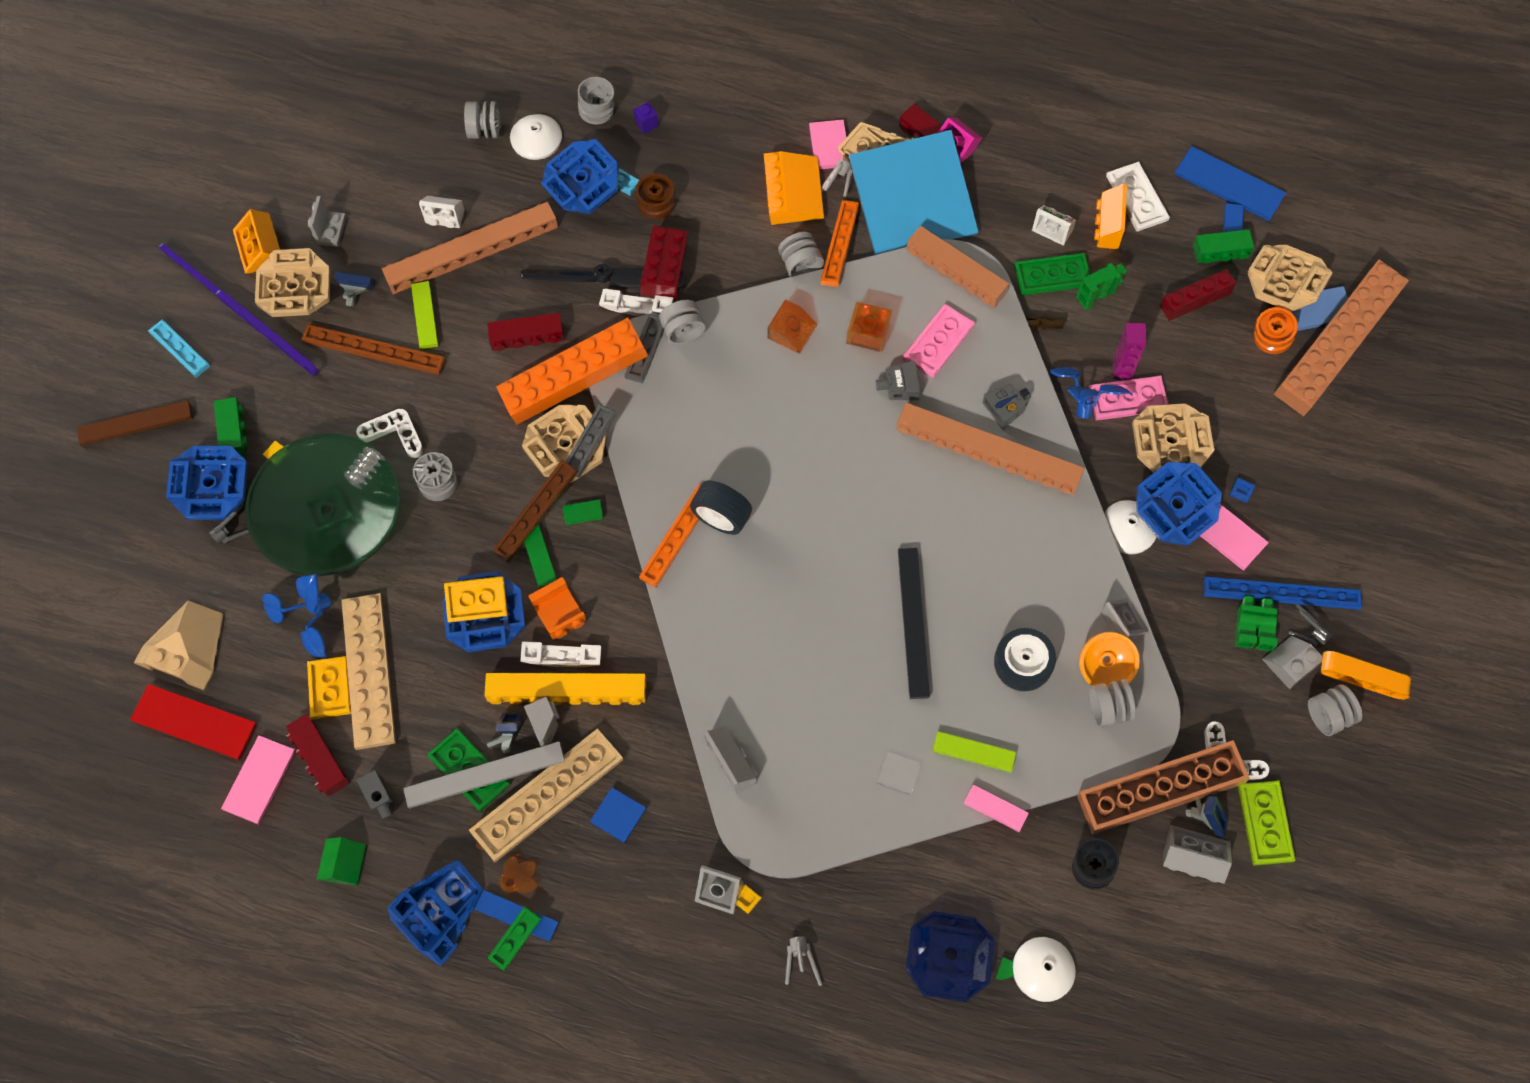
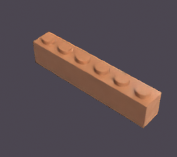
M920 226L908 239L907 251L912 256L920 258L926 265L932 266L941 275L947 276L956 285L965 288L971 295H976L982 299L985 304L995 308L1007 294L1008 282L924 227Z

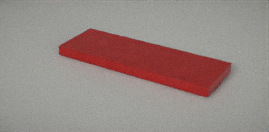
M150 684L147 685L130 718L134 723L239 761L257 726L255 722Z

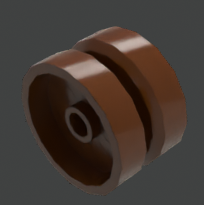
M657 173L648 174L639 180L635 190L639 212L644 217L652 220L664 219L671 215L676 204L673 182L665 175Z

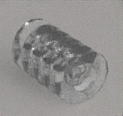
M364 447L363 453H360L358 459L353 461L354 465H350L349 471L344 472L345 478L359 489H362L359 485L360 483L367 484L364 479L365 477L372 478L369 472L376 473L374 465L377 467L381 466L378 460H386L383 455L373 448Z

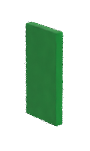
M1085 253L1017 261L1014 263L1021 296L1077 289L1080 287L1082 279L1090 275Z
M458 728L427 754L445 775L489 763L486 757ZM504 780L462 794L481 813L510 786V783Z

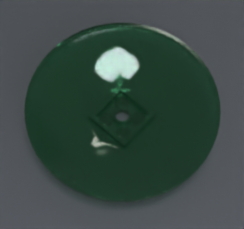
M318 434L304 437L278 450L262 465L254 477L246 500V521L250 535L267 559L292 573L306 576L313 574L326 576L347 571L374 555L393 531L400 510L398 480L386 458L373 446L360 439L342 434ZM325 507H332L330 513H322Z

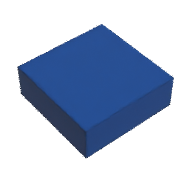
M1237 478L1230 496L1247 503L1255 485Z

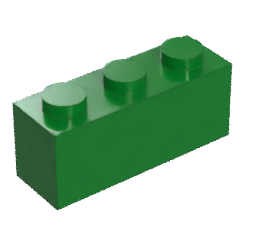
M1248 229L1197 235L1193 248L1197 263H1211L1213 261H1229L1230 259H1246L1251 256L1254 245L1250 230Z
M236 397L214 401L218 446H232L240 455L247 454L246 447L249 446L247 436L244 434L247 426L242 417V414H245L243 403H240Z

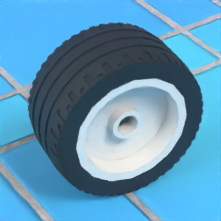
M712 480L702 483L690 504L691 511L703 523L720 532L731 535L740 533L752 512L750 502L742 494L723 483Z
M1019 628L1006 634L999 642L994 656V666L999 679L1008 687L1017 691H1031L1041 687L1050 678L1056 664V653L1053 644L1046 635L1032 628Z

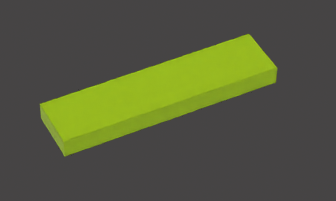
M426 281L411 284L420 349L438 347L430 283Z
M937 731L932 750L934 753L1009 773L1012 772L1016 756L1014 751Z

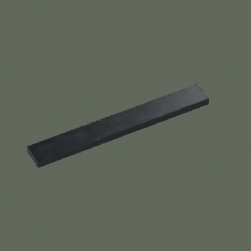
M917 548L898 549L909 699H926L930 697L918 550Z

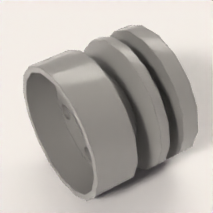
M589 77L579 85L578 111L584 121L597 125L603 124L613 117L614 88L608 80L601 77Z
M466 101L464 121L467 138L480 139L481 133L484 131L486 139H489L491 134L493 139H498L501 117L497 102L491 101L489 107V103L484 101L483 109H481L478 101Z
M809 232L793 234L784 239L778 247L779 254L782 256L790 277L820 270L824 265V259L817 248L815 239Z
M431 452L420 456L415 462L413 477L424 497L432 501H443L453 495L458 486V478L448 457L442 453Z
M1120 679L1117 682L1111 681L1109 689L1105 683L1090 685V708L1093 718L1099 727L1113 725L1115 717L1120 723H1123L1125 719L1126 721L1135 719V701L1126 679Z
M1343 684L1328 689L1326 693H1320L1308 700L1311 718L1316 727L1326 736L1337 734L1344 727L1349 728L1353 724L1362 721V709L1357 698Z

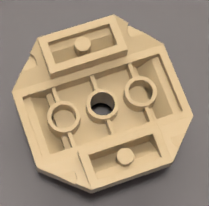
M1264 245L1249 268L1248 276L1257 299L1279 308H1285L1291 312L1317 302L1332 276V271L1327 268L1321 258L1289 245Z
M310 248L273 250L269 258L256 271L255 303L271 317L310 315L330 302L331 270Z
M1187 404L1147 406L1132 422L1137 458L1153 473L1167 462L1197 463L1201 468L1214 452L1209 416L1198 412Z
M558 405L528 425L522 448L544 477H549L562 459L567 460L590 421L592 414L585 405ZM606 433L581 476L603 462ZM563 444H570L567 447H562ZM575 476L570 483H572V482H574L575 480H577L578 477Z

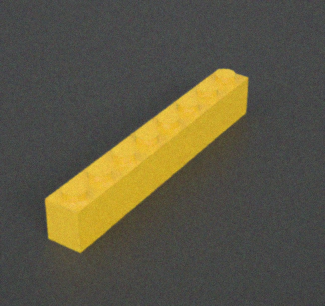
M486 673L485 698L491 704H501L502 702H510L515 705L522 702H529L531 704L547 697L548 702L553 701L554 705H559L561 702H569L572 705H579L581 702H589L592 705H599L601 702H609L611 705L629 702L631 705H639L641 702H646L645 674Z

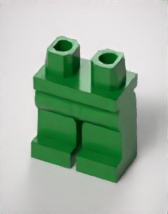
M1112 263L1108 264L1105 268L1082 279L1076 298L1087 311L1093 307L1094 301L1098 298H1105L1108 294H1115L1117 287L1123 283L1122 276L1126 275L1127 270L1121 263L1116 266Z
M1243 597L1241 606L1237 610L1234 647L1249 649L1254 647V649L1273 651L1277 647V609L1274 608L1273 599H1262L1260 606H1254V597Z

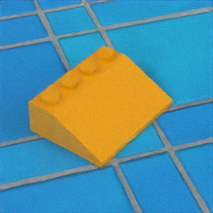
M782 151L765 153L764 162L771 225L824 218L818 157Z

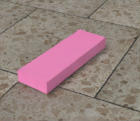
M975 785L972 786L964 802L965 805L1017 832H1020L1028 815V812Z

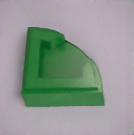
M1004 957L1001 959L995 977L999 980L1014 977L1013 961Z

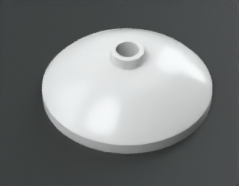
M533 114L520 119L513 126L510 133V141L513 149L520 156L532 160L544 159L554 154L560 147L562 131L559 124L551 117Z
M1118 501L1109 506L1104 512L1120 553L1138 554L1150 548L1157 536L1136 513V501ZM1129 520H1133L1135 524L1129 523Z
M1037 937L1028 940L1017 950L1013 959L1014 979L1020 990L1028 997L1041 1002L1055 1001L1067 994L1074 983L1076 972L1074 960L1067 948L1060 942L1047 937ZM1045 963L1050 965V971L1045 969Z

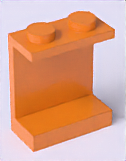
M563 577L528 595L532 606L552 640L564 637L568 631L573 628L578 629L582 627L584 622L587 621L584 612L580 610L568 590Z

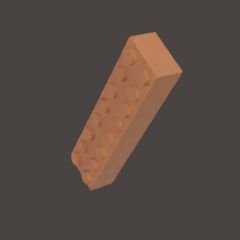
M1232 740L1080 791L1077 798L1090 831L1094 835L1245 784L1250 777L1235 742Z

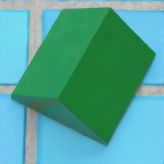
M342 837L326 839L317 880L358 886L367 845Z

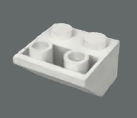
M426 196L420 200L419 205L425 223L433 226L442 225L448 228H460L465 211L462 200Z

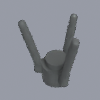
M241 503L232 514L209 531L217 543L223 541L226 544L232 539L256 530V527H252L227 536L230 532L225 525L244 506V503Z
M1296 604V607L1300 610L1299 613L1315 627L1311 633L1313 639L1291 630L1288 631V634L1310 642L1315 647L1318 643L1324 646L1332 636V633L1321 626L1301 605Z

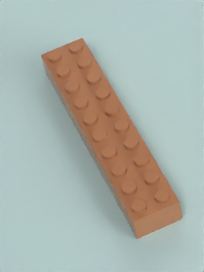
M1379 259L1273 395L1304 416L1313 407L1409 280Z

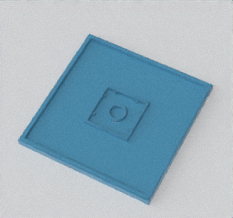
M952 130L849 155L875 255L907 247L908 239L920 226L940 239L955 240L979 233Z

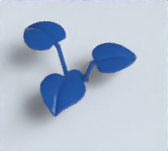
M1059 367L1049 370V373L1056 376L1072 377L1075 380V386H1070L1067 390L1077 400L1076 416L1080 418H1091L1092 409L1096 407V403L1103 393L1113 395L1130 394L1133 396V393L1128 389L1114 384L1101 385L1099 391L1079 387L1078 376H1081V372L1074 368Z
M317 574L301 576L296 581L297 592L302 599H305V603L282 608L281 599L273 593L263 595L262 601L264 602L265 612L274 623H281L284 620L283 612L307 606L310 613H316L306 625V630L301 632V640L305 649L312 656L320 659L328 658L325 653V644L321 633L316 628L311 627L316 619L323 615L322 611L331 606L330 598L325 593L319 595Z

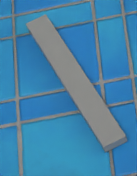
M552 743L404 788L407 807L409 809L563 763L565 758L561 743Z

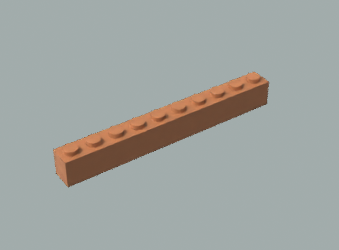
M548 202L538 204L531 209L523 210L511 217H505L501 221L488 224L486 227L473 230L466 235L438 244L436 247L423 250L419 254L406 257L394 264H388L381 269L392 294H396L410 288L411 284L428 281L558 228L556 217Z
M905 403L897 421L896 429L905 435L916 436L921 441L932 442L940 448L951 449L957 454L970 456L976 461L981 460L992 467L1005 469L1008 473L1019 474L1027 480H1035L1046 487L1059 489L1065 494H1075L1084 471V467L909 403Z

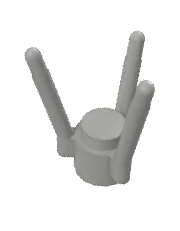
M839 159L835 168L822 185L821 193L823 190H828L837 174L843 177L847 174L843 194L844 197L847 196L853 173L849 162Z
M800 936L789 939L790 946H787L788 956L785 984L788 985L790 981L792 954L794 957H798L800 971L803 972V956L807 953L818 985L822 986V981L811 953L810 943H806V937Z

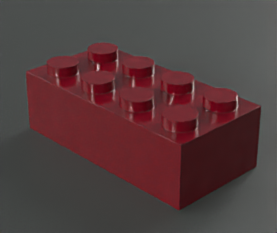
M652 226L641 278L640 295L655 297V295L673 297L674 301H676L687 248L688 231Z

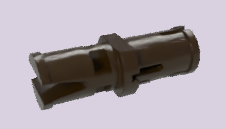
M1047 315L1043 317H1026L1029 327H1041L1042 330L1047 328L1063 329L1064 327L1063 317L1054 318Z

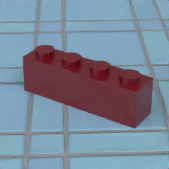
M915 104L900 116L899 121L901 130L908 133L914 139L936 134L942 127L941 124Z
M1225 269L1165 295L1160 308L1168 321L1232 294L1236 281L1228 269Z
M560 313L487 323L489 343L492 350L502 351L506 348H521L528 345L538 346L542 343L564 341Z
M307 713L285 726L289 732L286 734L291 744L295 743L298 747L295 750L301 760L305 759L308 764L305 766L307 772L311 777L315 776L317 779L315 785L320 793L324 792L329 797L350 784L313 720Z

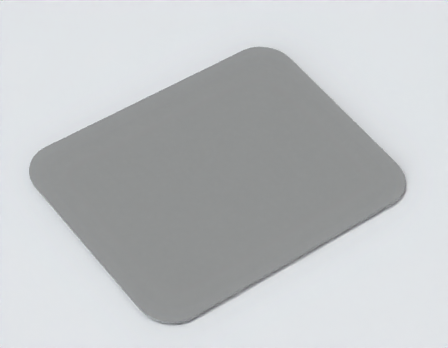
M942 239L1009 283L1007 294L995 308L985 304L976 295H971L965 288L956 285L950 278L941 275L935 268L926 265L920 258L912 256L907 251V247L845 263L839 287L821 285L823 269L697 301L695 303L705 323L703 334L691 342L676 345L668 342L665 331H663L643 384L625 379V373L628 368L626 367L589 387L595 410L601 404L617 413L606 432L605 444L642 571L698 484L702 485L703 482L708 480L723 483L742 494L752 506L749 519L740 533L736 535L720 532L699 520L658 586L655 588L646 583L718 834L728 851L740 863L762 875L785 879L804 877L993 821L994 819L964 804L973 785L1024 811L1077 796L1080 791L1159 765L1171 751L1178 736L1181 717L1175 688L1012 282L1004 267L994 256L968 242ZM944 304L975 322V326L934 378L916 367L920 387L919 401L890 400L887 390H876L875 380L885 379V372L888 367L907 362L903 359L904 354ZM651 313L656 316L660 315V313ZM649 314L629 319L639 338ZM1010 384L1017 391L1027 388L1031 397L1025 400L1027 405L1024 413L1002 430L982 403L984 394ZM905 403L1084 467L1075 494H1065L1054 487H1046L1038 481L1027 480L1019 474L1008 473L1000 467H992L981 460H973L970 456L957 454L951 449L940 448L932 442L921 441L916 436L901 433L896 428ZM917 548L930 692V697L926 699H909L898 549ZM1128 599L1148 630L1146 634L1132 641L1138 650L1140 659L1138 672L1129 683L1135 701L1136 715L1134 720L1126 721L1125 719L1123 723L1118 722L1115 717L1113 725L1099 727L1092 715L1089 702L1090 684L1081 674L1079 657L1082 648L1093 636L1103 632H1113L1101 614L1105 604L1109 601ZM1019 628H1032L1042 632L1049 638L1056 653V664L1050 678L1041 687L1031 691H1017L1008 687L999 679L994 666V656L999 642L1006 634ZM1109 656L1103 658L1104 662L1109 660ZM722 727H726L729 732L733 731L737 738L736 745L739 749L743 748L748 757L745 759L749 766L753 765L758 774L756 776V784L736 795L734 794L705 744L704 732ZM937 731L1016 752L1012 772L1009 773L932 752Z

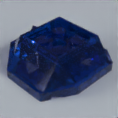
M933 911L911 927L905 971L924 997L966 1003L990 984L995 940L975 917ZM953 950L956 958L954 960L948 959L945 956V951Z

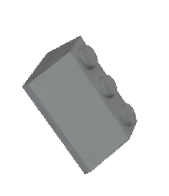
M726 727L704 732L705 744L734 794L736 795L756 784V776L758 774L754 766H749L745 759L748 757L743 748L739 749L736 745L737 738L733 731L729 732Z
M1170 825L1163 853V866L1173 871L1185 872L1190 876H1199L1211 882L1225 884L1232 865L1231 842Z

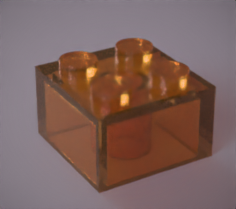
M856 302L847 331L846 344L882 352L891 322L892 310Z

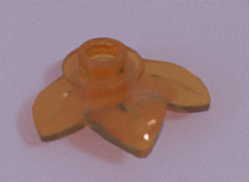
M515 856L508 858L503 865L504 874L499 880L501 889L507 893L517 891L521 894L535 890L538 884L531 879L536 869L535 862H522L519 864ZM509 879L514 880L511 886L506 884Z

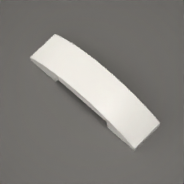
M603 289L599 305L615 312L643 316L651 313H661L666 306L673 303L674 299L673 297L655 295V299L622 295L621 291Z
M522 642L521 662L551 667L600 666L601 645L570 647L542 645L540 642Z

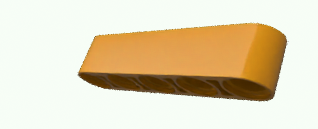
M1323 652L1321 673L1323 675L1392 698H1409L1411 683L1409 676L1338 652Z

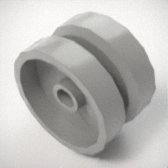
M692 300L674 302L666 306L659 315L666 338L671 344L677 345L691 342L703 334L705 330V323L700 316L699 308Z

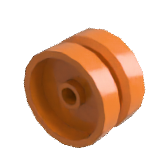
M1279 307L1269 308L1262 312L1257 319L1253 336L1258 348L1268 354H1280L1288 350L1294 343L1298 324L1295 316L1285 308Z

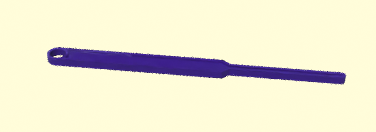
M162 243L158 247L312 376L319 373L318 369L309 360L223 290L217 288L165 244Z

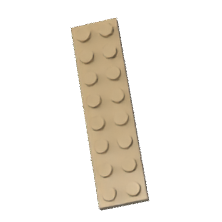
M379 593L342 599L354 748L359 750L395 744L396 738L382 596Z
M598 729L564 755L565 762L545 769L469 829L472 836L494 862L498 861L623 761V757Z

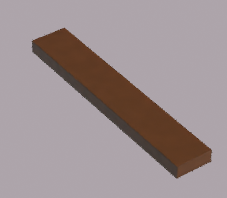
M187 400L77 427L79 444L85 446L191 420L193 418L190 403Z
M562 459L494 547L493 551L506 562H509L579 471Z

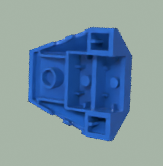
M455 860L402 891L387 907L390 920L418 951L439 966H442L455 951L458 945L456 942L461 931L464 932L467 918L473 912L483 888L461 862Z

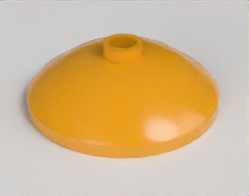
M1103 632L1093 636L1084 645L1079 657V667L1084 679L1090 685L1105 683L1108 689L1111 681L1117 682L1120 679H1126L1130 683L1138 672L1140 662L1139 653L1134 643L1126 636L1117 632ZM1105 656H1109V660L1107 662L1103 661V658Z

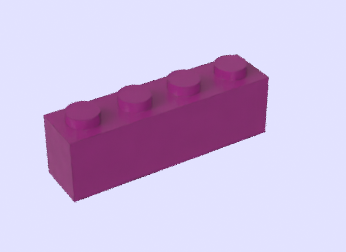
M1126 323L1113 357V378H1119L1120 380L1132 379L1146 346V323Z

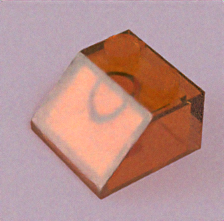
M785 299L767 327V337L800 354L815 330L817 323L801 306Z

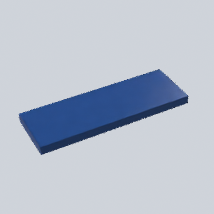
M1192 146L1174 174L1230 203L1244 205L1245 210L1267 221L1271 220L1286 192Z

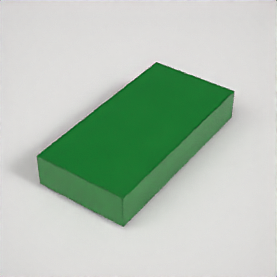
M600 499L562 506L566 526L603 519Z

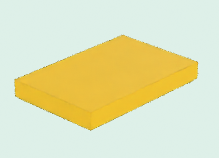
M504 577L444 583L448 623L508 616Z
M347 657L307 661L310 718L313 720L351 714Z

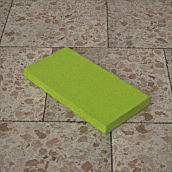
M1280 781L1245 783L1238 786L1253 866L1294 862L1295 856Z

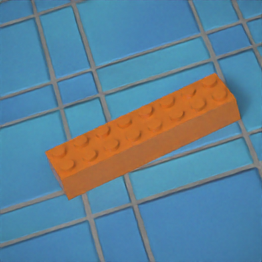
M626 318L496 387L510 416L518 425L623 370L629 365L644 359L648 354L629 318Z

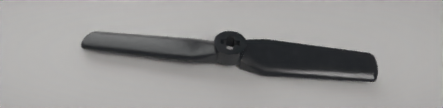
M599 264L594 268V271L524 269L520 272V277L522 279L571 282L598 281L601 283L609 282L611 286L640 287L643 269L611 268L607 264ZM684 272L681 273L679 287H684L686 284V274Z

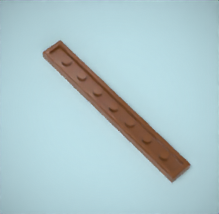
M307 324L301 338L303 343L436 375L441 374L446 361L444 356Z

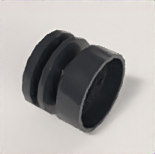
M1091 838L1084 841L1077 848L1072 863V874L1076 881L1083 887L1091 890H1099L1108 886L1113 880L1119 865V855L1115 847L1108 841L1100 838ZM1092 863L1096 864V870H1093Z

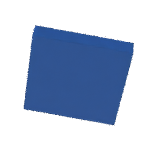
M611 788L590 820V823L625 844L645 813L646 807L616 789Z

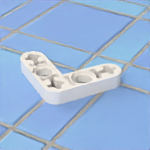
M404 409L389 412L363 423L357 428V435L362 442L373 441L397 430L409 457L418 458L423 453L422 444L408 413ZM398 416H402L403 420L399 421ZM381 422L388 423L385 429H379L378 426ZM365 430H367V432H368V435H366V436L364 435V432H363V431H365ZM405 430L412 431L409 437H404L402 434ZM412 441H413V443H414V445H415V447H416V449H417V450L414 451V452H413L412 447H411V445H410V442H412Z
M1219 722L1209 723L1204 731L1206 749L1226 743L1223 725ZM1215 727V730L1219 731V733L1216 735V741L1210 742L1214 740V733L1210 731ZM1242 760L1247 773H1249V770H1254L1257 766L1263 770L1260 775L1258 771H1251L1249 773V780H1262L1268 775L1269 767L1266 762L1261 760Z

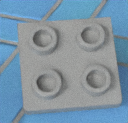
M317 196L316 202H313L312 205L313 212L312 216L308 219V227L311 229L317 245L339 247L346 215L345 213L327 211L322 197Z

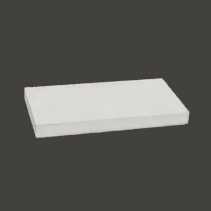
M1139 162L1107 172L1106 177L1112 188L1127 184L1126 213L1136 231L1169 221L1170 217Z

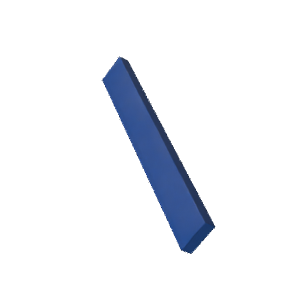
M1204 577L1203 579L1204 597L1242 600L1244 596L1254 597V601H1261L1266 598L1273 599L1275 603L1361 610L1362 608L1361 590L1217 577Z

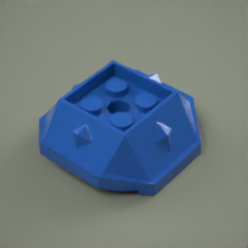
M596 139L577 141L570 144L546 164L541 184L563 210L591 214L618 191L619 165Z
M192 446L179 457H175L170 461L166 498L188 520H225L245 500L248 463L232 446ZM214 481V484L208 487V484Z
M1167 462L1137 486L1136 513L1161 542L1188 546L1218 522L1222 492L1197 463ZM1172 501H1178L1181 504V508H1174Z
M499 571L460 576L456 582L504 577L508 616L448 623L446 599H443L446 638L466 652L507 647L526 628L522 591Z

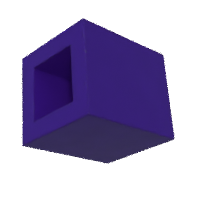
M649 102L633 109L635 123L643 134L658 127L657 113Z

